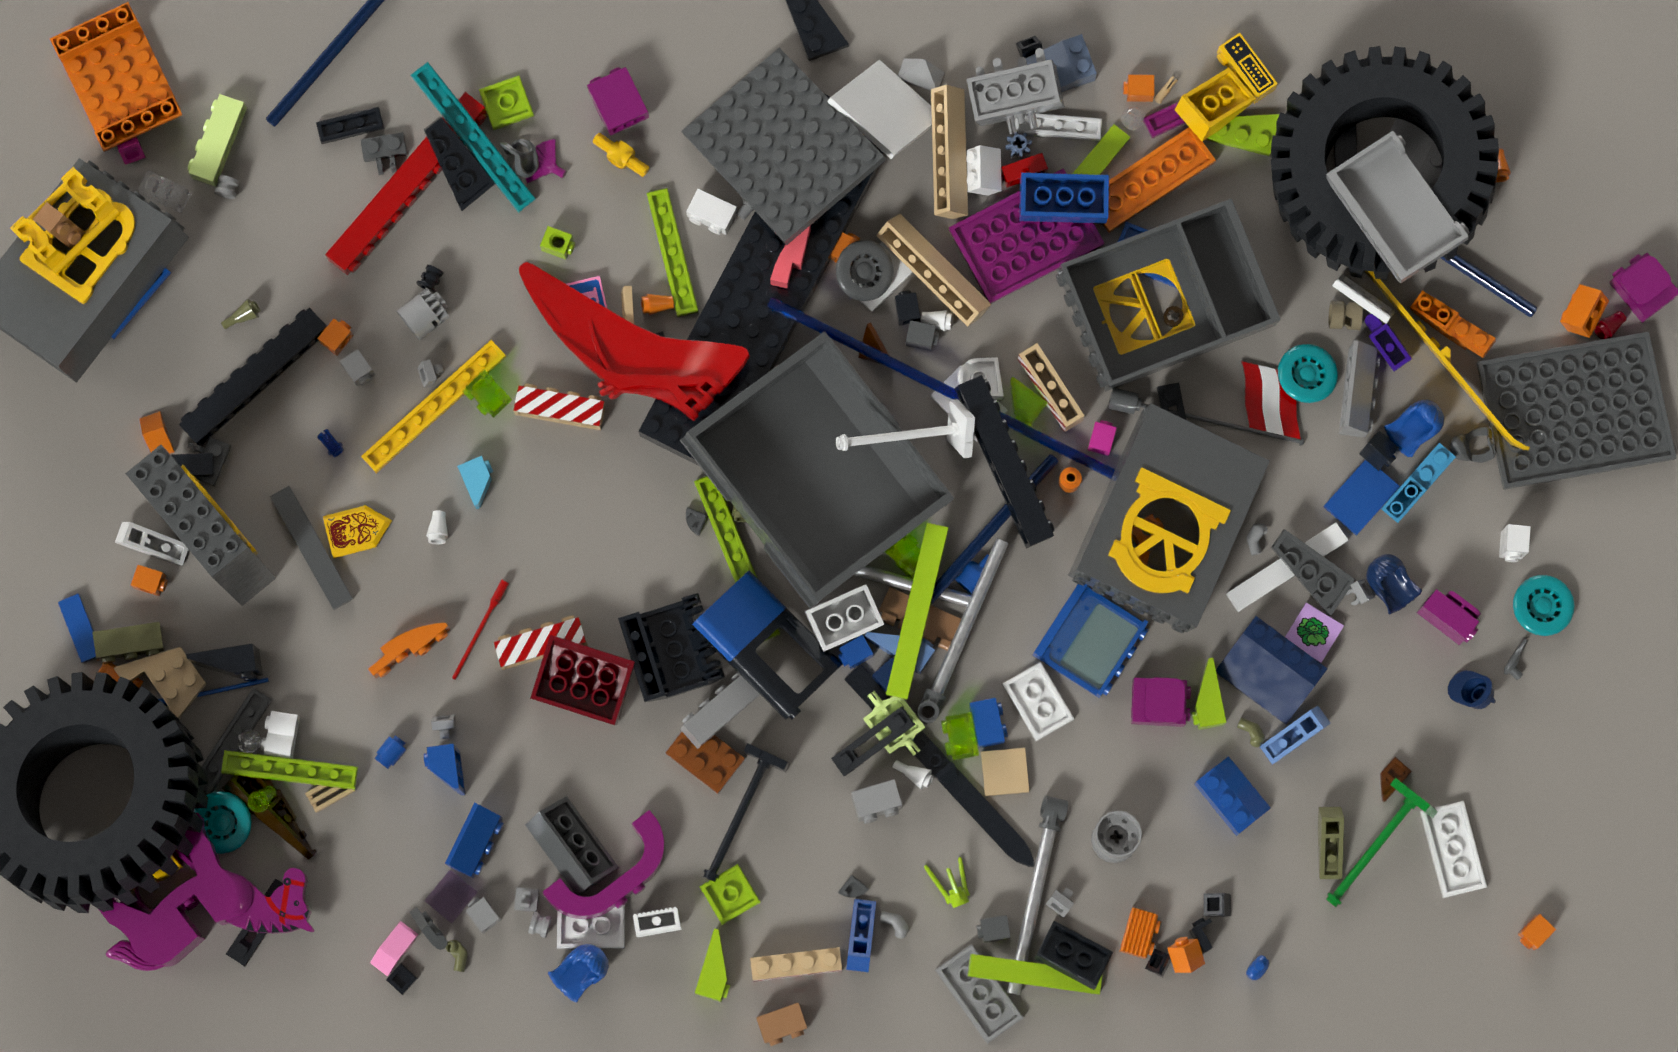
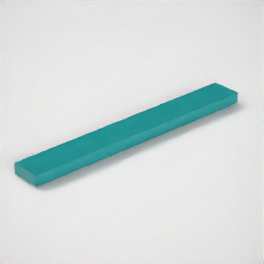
M429 62L410 75L516 211L519 213L536 200Z

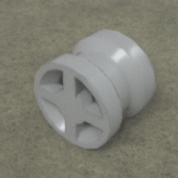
M219 175V184L215 188L214 193L224 198L235 199V189L239 186V180Z
M534 912L528 933H537L541 937L546 938L552 917L548 915L543 917L539 913Z

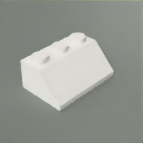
M867 584L805 611L823 652L884 625Z

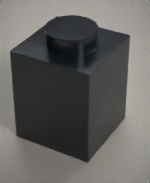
M911 291L899 292L894 300L898 325H907L910 323V320L920 322L921 317L917 294L911 293Z
M1378 431L1359 454L1379 471L1384 465L1389 467L1397 458L1394 454L1399 447L1381 431Z

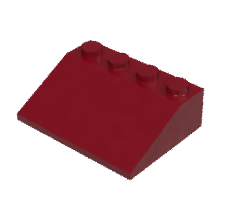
M550 635L530 699L611 725H617L635 661Z

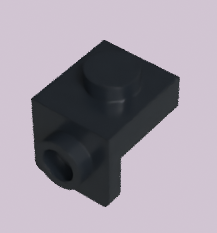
M1202 917L1192 923L1194 928L1189 930L1193 939H1198L1201 951L1204 954L1213 947L1202 928L1210 924L1212 920L1209 918L1205 921Z

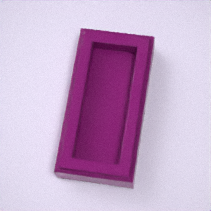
M1178 102L1143 118V122L1152 139L1185 124L1184 120L1175 111Z

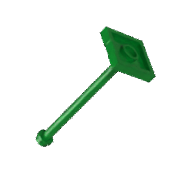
M1397 778L1390 785L1406 797L1403 801L1404 804L1334 893L1331 894L1329 892L1327 894L1326 900L1335 907L1341 905L1340 898L1411 809L1414 810L1418 807L1432 819L1438 813L1435 808Z

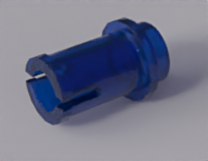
M328 429L323 430L325 434L321 432L317 439L327 448L330 456H339L344 451L343 444L341 442L338 443Z

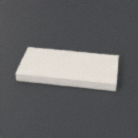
M1464 801L1435 807L1438 813L1433 819L1424 811H1420L1442 897L1446 898L1487 888Z

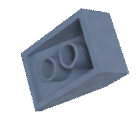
M1082 34L1060 41L1044 49L1045 59L1052 60L1057 67L1062 92L1095 81L1097 73ZM1036 54L1025 58L1027 65L1037 63Z

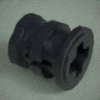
M427 264L426 271L421 275V281L418 280L416 284L422 289L427 288L430 292L435 293L437 291L435 286L439 285V278L443 276L444 272Z

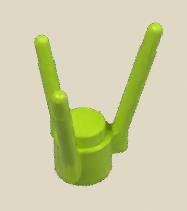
M961 857L958 858L962 888L961 886L957 887L951 869H946L953 888L949 890L950 895H948L928 865H924V869L944 896L947 904L951 903L952 907L955 908L969 902L967 896H970L967 889Z

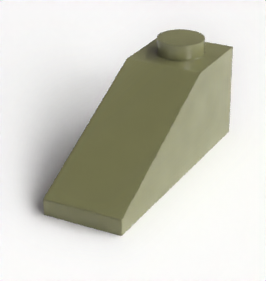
M1318 807L1320 879H1342L1344 815L1341 807Z

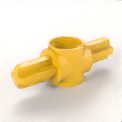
M601 133L595 135L592 141L593 144L607 153V159L619 169H626L628 167L641 177L648 173L649 166L635 157V150L621 140L614 143Z

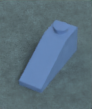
M873 632L865 634L866 640L895 658L899 635ZM924 638L922 639L915 672L918 674L922 673L935 653V649L932 648L933 644Z
M1316 706L1266 741L1260 748L1273 765L1331 723L1320 707Z

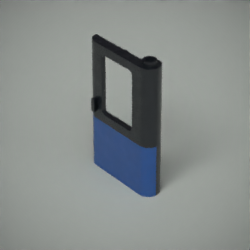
M750 571L745 573L692 624L701 636L785 720L788 718L793 720L801 712L799 707L843 665L829 650L823 652L817 638ZM778 628H783L822 667V672L801 693L794 692L756 653V649Z

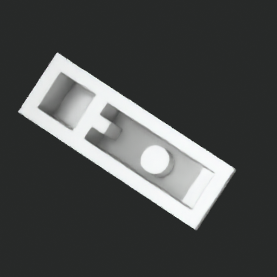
M122 522L115 543L181 566H183L188 552V548L183 542L132 522Z

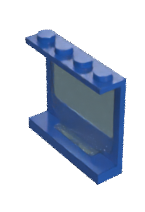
M1078 584L1032 656L1100 698L1102 694L1107 696L1113 684L1110 681L1114 675L1120 676L1125 668L1122 664L1125 658L1128 657L1130 659L1136 651L1137 647L1134 644L1137 639L1143 640L1149 630L1146 628L1148 621L1144 620L1142 622L1102 595L1092 591L1091 588L1087 587L1088 585L1082 586Z

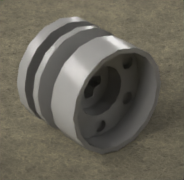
M1118 810L1108 812L1101 817L1092 831L1091 843L1093 850L1098 857L1106 862L1118 863L1125 861L1132 856L1141 842L1142 831L1140 824L1134 816L1127 812ZM1113 834H1116V837L1120 838L1117 843H1114V840L1110 839L1113 836Z

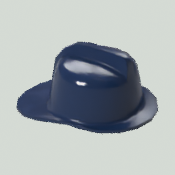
M1466 670L1454 675L1449 682L1448 695L1456 703L1474 709H1483L1490 705V703L1495 704L1496 702L1491 679L1487 676Z

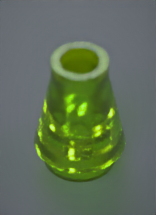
M266 786L261 790L251 793L248 798L249 808L257 813L266 811L272 799L276 796V790L272 786Z

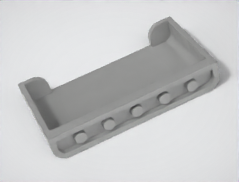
M1391 131L1327 173L1326 178L1399 283H1402L1467 241L1470 232L1463 222L1460 224L1457 221L1454 222L1406 155L1404 147L1407 144L1400 134L1397 136L1394 131Z

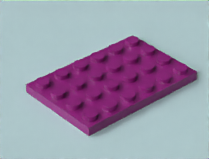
M1063 168L1053 174H1066ZM1020 191L952 225L949 227V231L984 296L992 304L1057 270L1062 263L1086 255L1103 246L1105 243L1094 223L1019 221Z

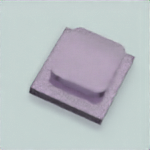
M449 870L425 899V902L449 922L453 923L478 892Z

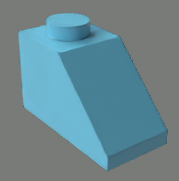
M482 456L457 466L476 509L481 507L492 481L490 473L493 472L489 460L484 461Z

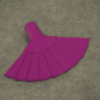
M556 139L547 140L537 145L535 148L539 166L534 175L525 178L527 184L550 173L564 178L567 171L556 164Z

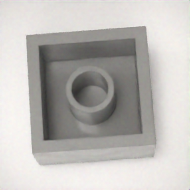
M895 779L851 792L858 821H864V824L877 821V816L884 814L886 818L895 816L902 809Z

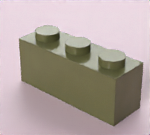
M159 622L92 632L97 661H102V664L113 663L116 658L124 657V660H133L138 658L137 655L146 654L149 657L164 651Z

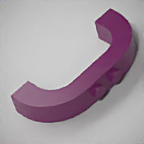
M648 810L632 823V828L644 843L643 856L635 866L600 893L590 897L574 894L559 878L542 891L548 902L557 911L566 916L576 919H592L608 913L615 907L617 909L621 908L628 902L627 898L633 893L637 895L646 888L645 884L659 870L664 856L663 832L652 812Z

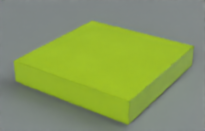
M519 75L479 89L493 130L534 116Z
M738 864L719 874L720 877L715 882L709 880L699 886L722 925L761 903Z

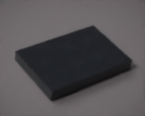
M1053 921L1034 959L1095 990L1113 952Z

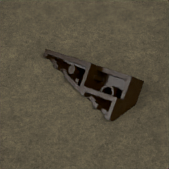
M234 775L222 787L225 792L232 793L243 800L254 816L308 860L315 855L316 849H311L306 840V832L304 830L301 831L295 822L297 817L281 790L275 788L271 779Z

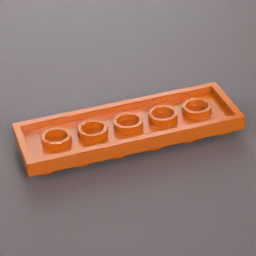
M1190 127L1109 180L1108 220L1106 223H1102L1108 233L1216 162V159L1206 145Z

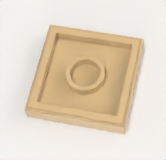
M1025 748L981 752L985 796L1029 793Z

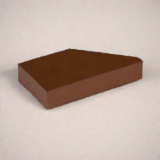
M1396 757L1380 773L1383 802H1386L1396 790L1390 785L1393 780L1397 778L1400 782H1403L1412 772Z

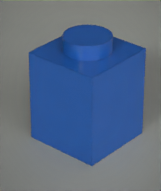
M863 635L839 648L841 654L838 657L843 666L848 665L850 670L873 657V652Z

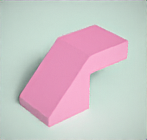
M400 921L379 947L370 963L388 976L392 973L400 958L411 948L419 934Z

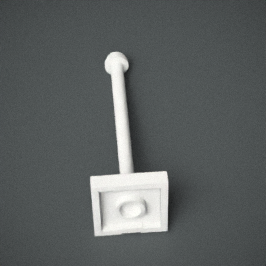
M958 399L949 401L948 426L849 438L842 434L836 437V447L838 450L847 451L849 446L947 435L946 440L963 458L972 457L975 417Z

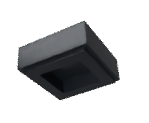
M401 963L386 981L404 995L418 978Z

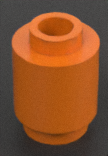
M1069 467L1061 472L1059 486L1063 491L1072 493L1079 488L1082 481L1079 470ZM1067 477H1073L1075 480L1070 482L1067 480Z

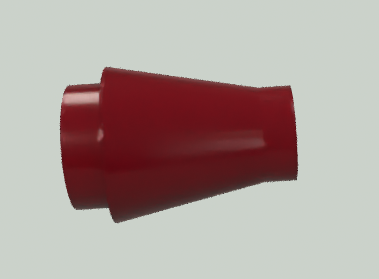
M1617 311L1599 320L1594 331L1600 339H1609L1627 318L1622 311Z

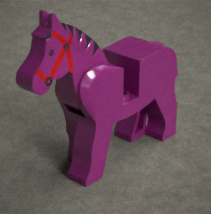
M196 812V814L204 822V818L201 816V814ZM204 823L200 833L187 830L185 833L186 838L194 846L188 856L178 850L174 851L197 873V876L173 890L154 910L145 904L140 896L138 886L134 888L138 901L127 905L122 901L119 902L114 897V910L105 912L99 910L109 924L118 928L129 939V941L120 940L106 951V956L110 959L121 961L134 969L144 971L176 965L205 940L184 912L186 909L190 911L199 904L198 900L215 922L221 925L230 923L236 927L257 933L278 934L293 932L299 929L314 932L313 927L308 922L312 911L309 910L305 902L308 879L303 871L297 868L288 869L283 876V885L279 886L270 897H267L247 878L225 870L222 867L214 844L206 834Z

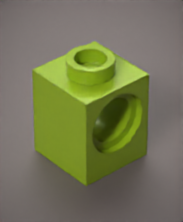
M547 226L540 244L541 251L566 260L568 254L571 255L575 247L572 234ZM558 239L565 242L560 248L553 246V243Z

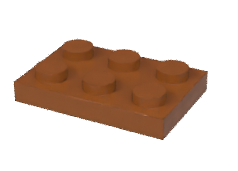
M681 732L665 752L670 758L717 794H719L745 760L743 756L715 735L697 749L686 735Z

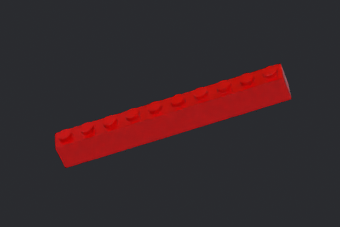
M464 92L458 101L477 125L480 126L487 117L486 108L467 92ZM427 137L325 254L327 259L347 276L350 272L354 273L359 268L362 258L372 253L375 248L374 244L379 239L385 238L389 232L388 228L392 223L396 224L401 219L404 209L407 206L411 207L417 199L416 195L421 190H426L431 183L430 179L442 171Z

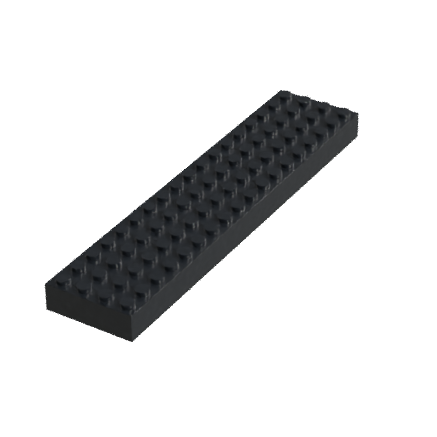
M872 143L885 157L886 154L882 152L874 143ZM878 168L811 224L801 270L792 269L788 289L774 286L770 283L774 266L786 244L754 212L687 340L742 346L748 350L749 359L720 394L717 393L713 397L714 401L705 410L702 409L698 413L699 416L695 421L691 420L674 406L655 399L638 431L640 437L698 465L680 439L690 429L775 367L831 260V253L842 232L845 233Z

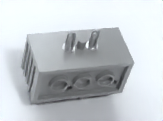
M1038 48L1035 51L1037 63L1027 65L1026 59L1020 57L1018 59V67L1003 70L1001 59L995 58L993 60L994 73L985 74L982 67L976 68V77L967 79L975 122L980 126L1007 121L1009 134H1015L1017 130L1014 119L1017 118L1018 124L1026 123L1025 116H1028L1030 129H1034V127L1037 129L1038 125L1035 114L1065 108L1057 67L1052 60L1045 59L1043 49Z

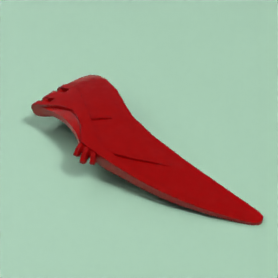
M525 262L519 266V274L548 325L564 345L588 369L603 380L598 383V387L603 388L599 393L601 396L609 395L608 397L611 400L616 399L623 393L648 396L674 406L691 420L695 421L699 416L698 413L702 409L705 410L714 401L713 397L717 393L720 394L728 386L750 357L748 350L742 346L661 337L627 321L534 264Z

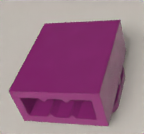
M620 67L615 68L609 72V75L603 78L601 76L596 77L587 85L588 92L610 136L649 118L646 106L626 67L622 69Z
M1648 252L1643 256L1637 254L1629 261L1631 265L1626 269L1620 267L1612 274L1614 278L1609 282L1641 323L1645 322L1678 296V289L1671 282L1668 272Z
M1436 589L1417 612V614L1458 645L1463 641L1467 643L1479 630L1476 626L1479 623L1477 619L1481 613L1453 591H1449L1444 595Z
M1134 677L1132 680L1131 724L1184 727L1186 721H1190V708H1186L1187 699L1191 698V686H1187V680Z

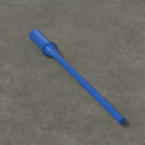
M264 678L203 691L197 697L266 683L269 680ZM163 698L158 699L165 706H168Z

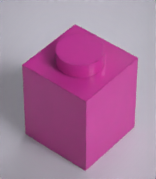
M1100 420V423L1095 421L1087 451L1109 456L1117 427L1112 426L1113 423Z

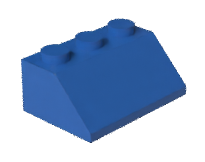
M454 744L427 747V753H424L425 767L458 794L465 795L459 749Z
M1229 756L1194 784L1236 836L1271 809Z
M474 802L445 864L471 878H474L475 874L479 875L484 866L482 860L485 854L489 855L494 843L491 841L495 834L499 835L504 825L501 822L502 817Z

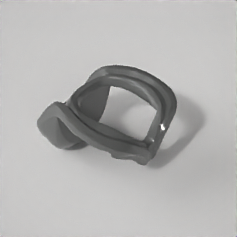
M518 139L511 145L506 142H500V146L504 149L505 154L512 153L515 155V170L519 176L528 178L535 174L539 162L535 145L526 139ZM522 144L525 147H527L529 151L519 152L515 150V148Z
M1488 427L1477 428L1468 434L1454 436L1450 443V450L1458 460L1482 463L1492 460L1496 455L1494 444L1491 441L1492 431ZM1476 436H1487L1490 451L1480 455L1472 454L1469 448L1471 439Z

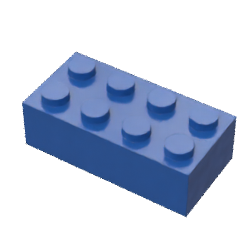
M1021 173L1019 221L1107 222L1109 175Z

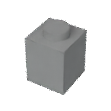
M358 349L340 360L341 365L356 386L360 384L363 386L372 380V376L375 375Z
M477 897L468 904L469 908L466 912L483 934L501 921L484 897L482 899Z

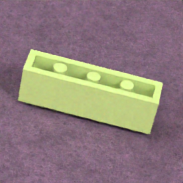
M219 94L217 100L213 101L211 106L212 115L210 119L205 121L203 127L204 135L202 139L197 141L196 155L188 164L189 175L192 179L215 187L217 186L218 176L222 174L247 110L244 102Z

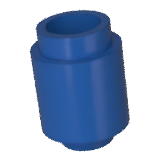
M396 735L394 738L389 736L376 752L377 755L374 759L389 769L391 765L394 766L407 750L403 747L406 743Z

